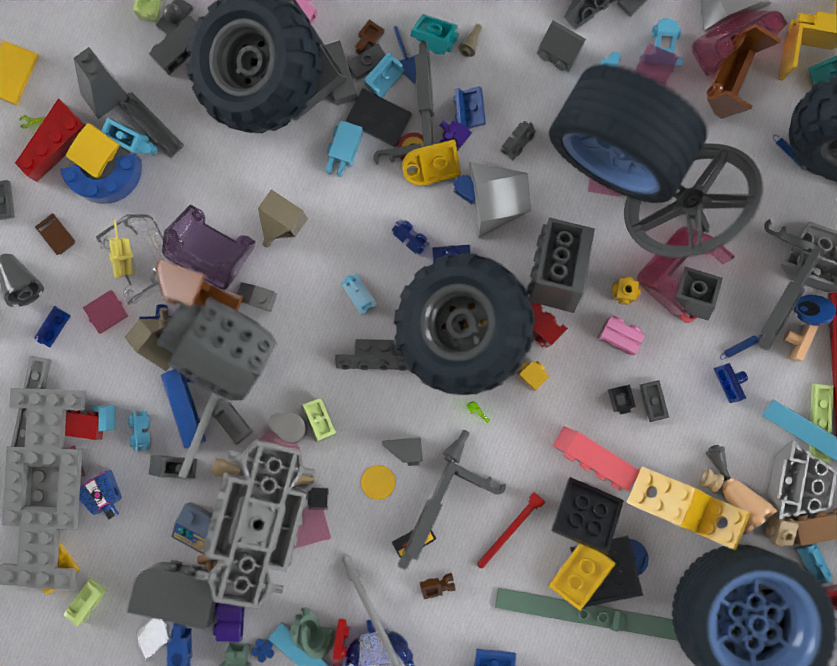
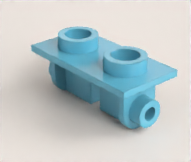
M357 273L353 276L349 275L341 283L361 315L377 305Z
M140 411L137 416L136 412H132V416H129V428L133 429V435L129 437L130 447H133V451H138V447L141 450H149L150 433H142V429L149 428V415H147V411Z
M813 543L797 548L807 570L817 578L816 580L823 581L824 584L830 583L832 574L817 544Z

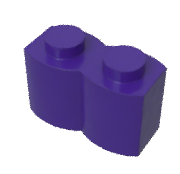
M220 602L216 604L214 615H217V623L213 626V636H216V641L240 642L243 639L244 606Z

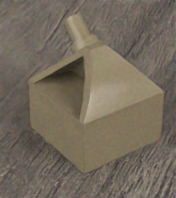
M272 189L258 207L264 235L263 246L270 247L271 242L275 239L296 237L308 220L302 209Z
M167 308L160 309L159 320L139 319L125 335V339L138 354L164 371L169 369L170 366L168 364L174 355L157 345L161 334L171 319L168 317Z

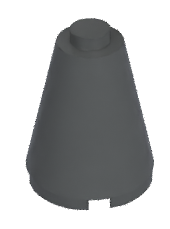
M13 254L0 255V284L6 304L10 307H14L13 304H18L19 307L36 301L40 297V291H44L42 283Z

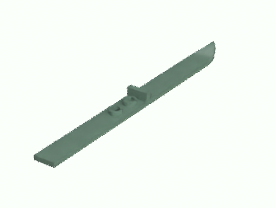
M498 588L495 608L609 628L617 632L620 630L678 641L672 619L597 605L583 607L579 611L564 599Z

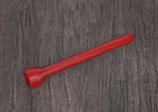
M535 492L530 495L529 504L478 561L477 566L479 568L485 567L534 509L537 510L538 507L541 508L545 504V501Z

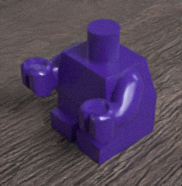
M443 120L439 125L444 130L442 134L444 140L441 139L439 143L455 140L457 151L472 134L464 125L452 121L449 125Z

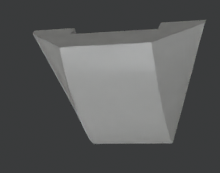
M701 0V13L704 21L703 32L748 11H756L766 7L772 2L770 0Z
M470 162L471 181L474 184L477 211L476 226L478 238L531 211L528 173Z
M809 222L799 238L823 248L824 253L805 285L825 292L837 291V231ZM795 246L792 247L781 264L789 279L793 281L810 254Z
M790 441L774 457L767 497L770 504L777 510L774 513L777 519L831 510L837 471L822 460L812 456L809 451L799 447L794 441Z

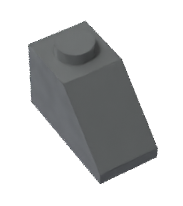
M243 282L240 283L237 295L243 297L242 303L270 312L277 297V293L272 290Z
M421 437L382 441V445L403 463H408V466L419 465V461H423Z
M151 455L149 475L180 478L178 475L185 457ZM193 459L186 478H195L197 459Z

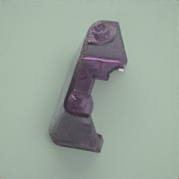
M190 204L164 230L162 253L166 259L174 264L206 276L204 281L219 289L226 290L253 251L256 241L245 235L239 236L236 241L205 224L204 212Z

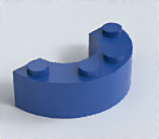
M136 154L116 157V166L113 172L101 180L90 179L87 171L78 165L61 168L60 172L67 186L81 197L94 203L109 204L122 200L135 189L142 173V160Z

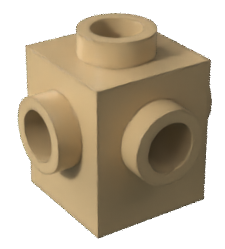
M773 514L769 518L764 536L770 539L771 543L776 546H793L799 523L788 516L777 519L775 514Z

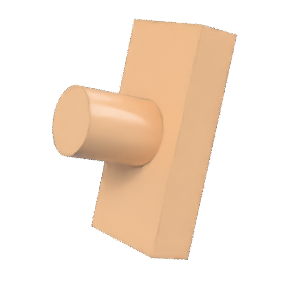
M805 324L800 334L791 330L785 333L783 339L794 344L788 359L794 362L804 360L819 326Z

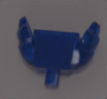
M366 620L368 632L360 634L349 645L346 652L345 666H358V664L359 666H376L391 663L371 620ZM388 628L384 629L397 657H400L405 666H415L413 661L414 655L408 647L406 639L398 632L389 631Z

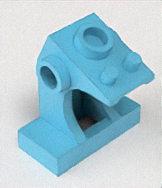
M663 18L659 19L656 25H653L652 37H655L653 52L651 55L642 54L641 62L682 65L683 58L674 57L676 41L680 38L681 27H678V21ZM662 36H670L669 48L660 47Z

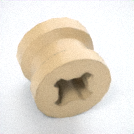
M708 468L701 477L700 486L704 488L709 487L711 491L716 493L722 486L724 475L720 473L715 474L713 470Z

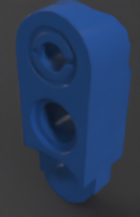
M173 623L171 636L167 639V666H190L192 658V628H186L185 625Z

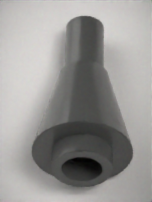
M463 430L458 440H455L443 452L444 459L447 462H460L464 443L470 434L468 431Z
M719 445L709 447L706 455L720 471V474L724 475V481L729 480L731 477L727 470L725 447Z

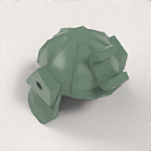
M302 607L303 615L297 614L295 616L297 621L289 632L293 639L292 642L311 658H322L332 648L335 631L332 628L320 627L319 620L315 615L311 614L309 608Z

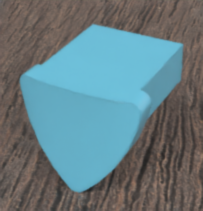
M90 405V411L99 412V431L115 430V405Z

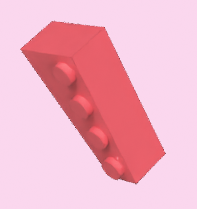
M565 426L552 445L565 453L563 456L572 462L574 460L580 462L579 466L583 469L595 471V476L599 479L611 481L610 485L619 491L622 488L629 491L640 470L583 434Z

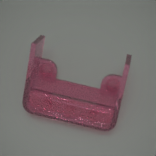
M688 227L678 229L665 244L672 246L690 245ZM692 229L694 244H697V230ZM702 233V242L713 238L708 234ZM724 246L704 253V255L711 254L722 264L735 258ZM654 255L638 273L637 281L639 285L675 317L685 314L686 310L672 298L678 291V284L671 275L687 257L669 258Z

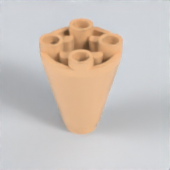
M733 477L721 486L723 489L722 493L728 504L750 512L743 531L745 535L754 529L753 525L758 527L765 522L766 518L764 516L769 518L777 512L772 504Z

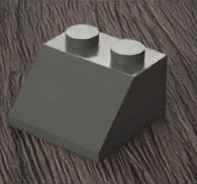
M552 20L539 45L537 54L542 60L555 64L559 70L569 72L579 56L586 39Z
M685 266L675 299L689 315L709 321L716 306L723 278Z

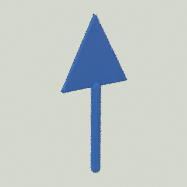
M394 26L404 57L399 62L405 69L404 75L415 85V56L407 57L397 26Z

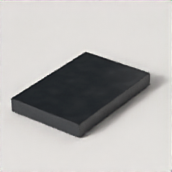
M362 88L345 121L362 127L364 132L396 147L412 117V113Z

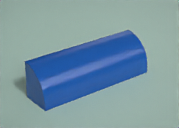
M173 369L162 374L161 379L185 449L190 447L200 419L186 377ZM203 435L200 443L206 441L205 435Z

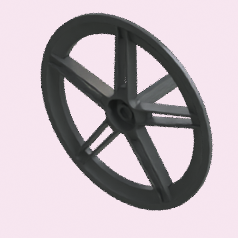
M714 143L704 144L695 160H713L693 187L685 188L683 185L679 186L678 189L680 191L674 195L677 201L640 220L639 210L642 201L627 196L624 206V221L627 231L641 248L655 255L669 258L697 256L725 245L748 226L759 209L763 195V181L755 162L747 154L734 147ZM726 163H730L738 168L748 182V195L706 193ZM744 208L729 228L716 237L702 242V234L704 232L709 233L710 225L703 209ZM686 214L690 245H666L652 239L645 232L677 216ZM691 219H694L697 225V244H694Z

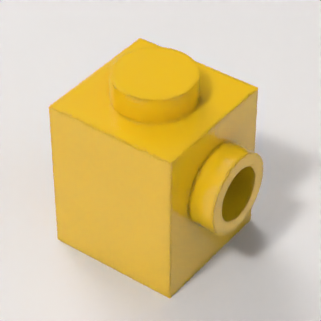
M526 361L519 369L521 372L518 376L533 391H536L549 378L544 372L545 367L539 361L536 363L534 361L530 363Z

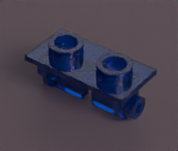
M407 220L397 221V225L391 230L394 232L393 235L402 243L408 238L410 241L406 246L415 254L421 255L424 251L422 247L425 248L430 245L427 242L428 239L422 233H417L412 229L413 225Z
M54 306L35 335V341L51 348L71 315Z

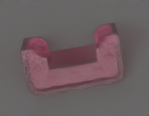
M748 11L697 38L691 50L706 77L714 73L719 63L732 54L734 50L733 42L730 39L732 36L755 24L760 25L777 36L788 24L783 15L778 11Z

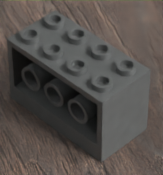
M550 217L547 225L543 224L541 234L537 240L536 246H538V249L533 259L535 263L530 274L531 282H529L527 293L530 294L531 303L572 313L575 312L584 294L595 228Z

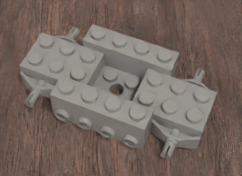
M255 439L244 452L239 453L231 450L229 452L228 459L240 461L242 464L244 476L224 472L203 546V551L208 558L220 561L211 572L197 570L195 579L207 580L215 602L258 609L268 594H271V592L282 594L283 585L271 583L269 569L286 572L287 567L291 565L292 548L297 543V529L301 527L303 520L301 514L308 502L307 493L293 486L302 475L313 478L314 474L312 473H315V470L303 466L300 450ZM256 519H261L263 522L260 529H253L252 527Z

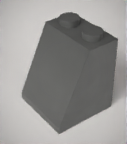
M90 47L74 57L80 94L98 119L118 106L121 100L124 101L129 98L113 74Z

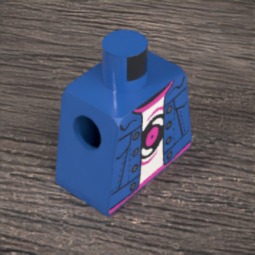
M111 470L103 471L80 486V501L91 514L95 515L103 511L108 520L119 514L114 504L120 501L122 496Z

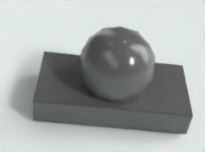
M173 0L172 3L164 7L163 16L156 24V27L166 34L173 31L183 19L188 17L193 10V6L185 0Z

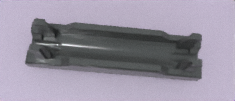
M132 92L128 93L129 98L125 101L121 100L119 106L172 158L185 145Z

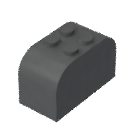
M171 560V562H159L142 571L136 577L127 613L206 630L215 621L216 615H214V611L218 602H215L212 598L207 580L195 579L197 570L207 572V570H202L199 565L191 564L190 566H184L180 561Z

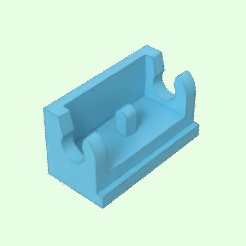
M388 52L364 79L366 87L375 95L383 98L405 73L403 65Z

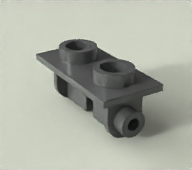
M526 121L519 123L512 133L516 139L509 136L502 145L501 152L505 155L509 153L512 161L522 153L525 145L533 139L536 132L532 122L529 124Z

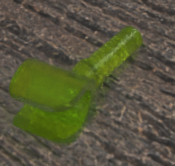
M23 115L19 120H26L28 124H22L20 127L27 129L30 124L43 122L45 117L30 118L27 115Z
M475 401L466 405L471 414L477 411L478 415L486 423L490 422V419L482 412Z

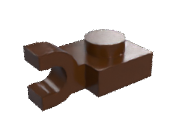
M369 19L358 33V37L361 40L355 45L357 48L356 53L360 55L365 52L369 44L375 46L384 34V29Z
M452 573L443 576L441 581H439V577L421 581L420 587L424 600L441 596L443 591H455V584L448 583L454 581Z

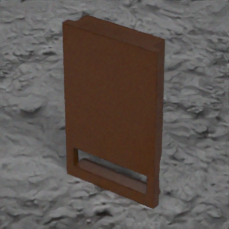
M54 213L35 226L56 255H61L75 244V240ZM53 217L55 218L54 222H52L45 229L40 231L39 228H41L44 224L50 221Z

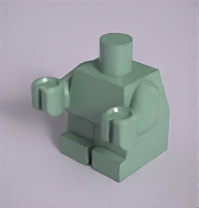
M229 643L225 652L226 661H223L220 666H251V663L248 661L249 644Z

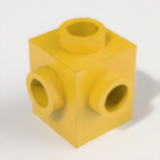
M622 276L612 285V300H616L619 304L629 305L636 301L641 292V288L638 287L639 282L634 281L633 277ZM625 287L629 288V293L625 291Z

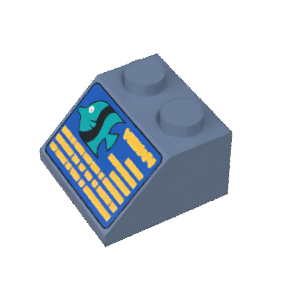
M192 502L186 503L175 521L171 537L205 555L203 546L213 514Z

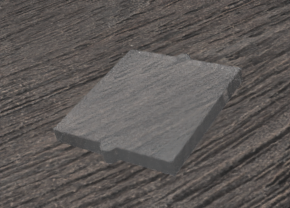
M152 618L136 632L140 644L139 648L142 650L145 661H149L172 641L168 630L169 625L166 624V621Z

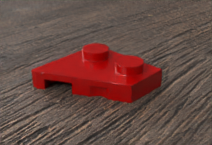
M338 619L332 657L333 666H342V661L346 658L347 646H344L345 638H349L350 626H347L346 619Z

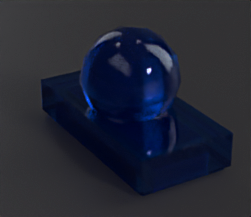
M470 245L432 247L433 263H435L436 259L447 255L471 254Z

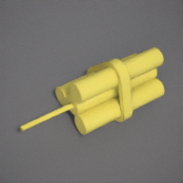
M113 219L116 237L109 238L111 251L109 258L112 261L114 277L119 278L122 275L134 274L132 265L133 252L130 249L129 238H118L116 219Z

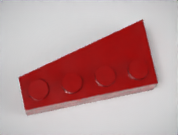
M58 98L15 164L27 177L38 182L66 156L72 143L86 125Z
M530 302L535 317V326H533L532 334L535 337L534 341L540 347L545 346L548 348L568 328L564 324L559 326L556 323V317L546 311L543 312L541 305Z

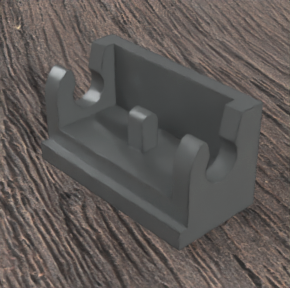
M225 402L212 413L213 417L223 427L235 445L239 444L253 432L231 402Z

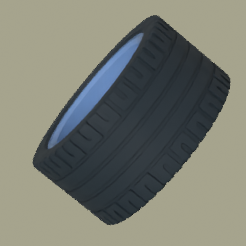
M609 64L594 65L582 73L549 129V138L554 148L578 171L610 190L612 189L624 196L649 203H663L674 197L708 136L703 118L681 95L676 94L674 90L669 89L663 83H659L658 80L650 78V76L643 75L638 71L635 72L629 68L626 69L622 66L618 67L617 65Z
M738 544L736 550L721 546L718 549L710 550L709 553L706 552L702 557L697 558L696 562L692 563L689 566L690 568L684 572V576L680 578V583L677 584V591L674 593V601L672 602V622L675 627L674 632L677 635L678 643L681 644L680 647L695 666L830 665L829 662L834 656L833 651L836 649L835 642H837L835 610L823 585L802 565L759 547ZM760 584L766 585L772 592L762 595ZM755 596V602L750 605L751 597ZM737 605V612L732 614V608ZM772 608L771 615L767 616L768 609ZM784 613V626L782 629L777 623L782 619ZM737 626V631L731 634L732 627ZM771 628V634L766 637L767 630ZM754 637L753 644L748 646L749 639ZM733 642V653L723 644ZM764 645L771 647L766 652L757 655Z

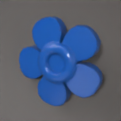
M258 639L255 643L257 647H254L251 651L253 656H258V661L261 663L265 662L266 656L268 658L274 656V651L270 649L273 646L270 640H267L264 644L262 639Z

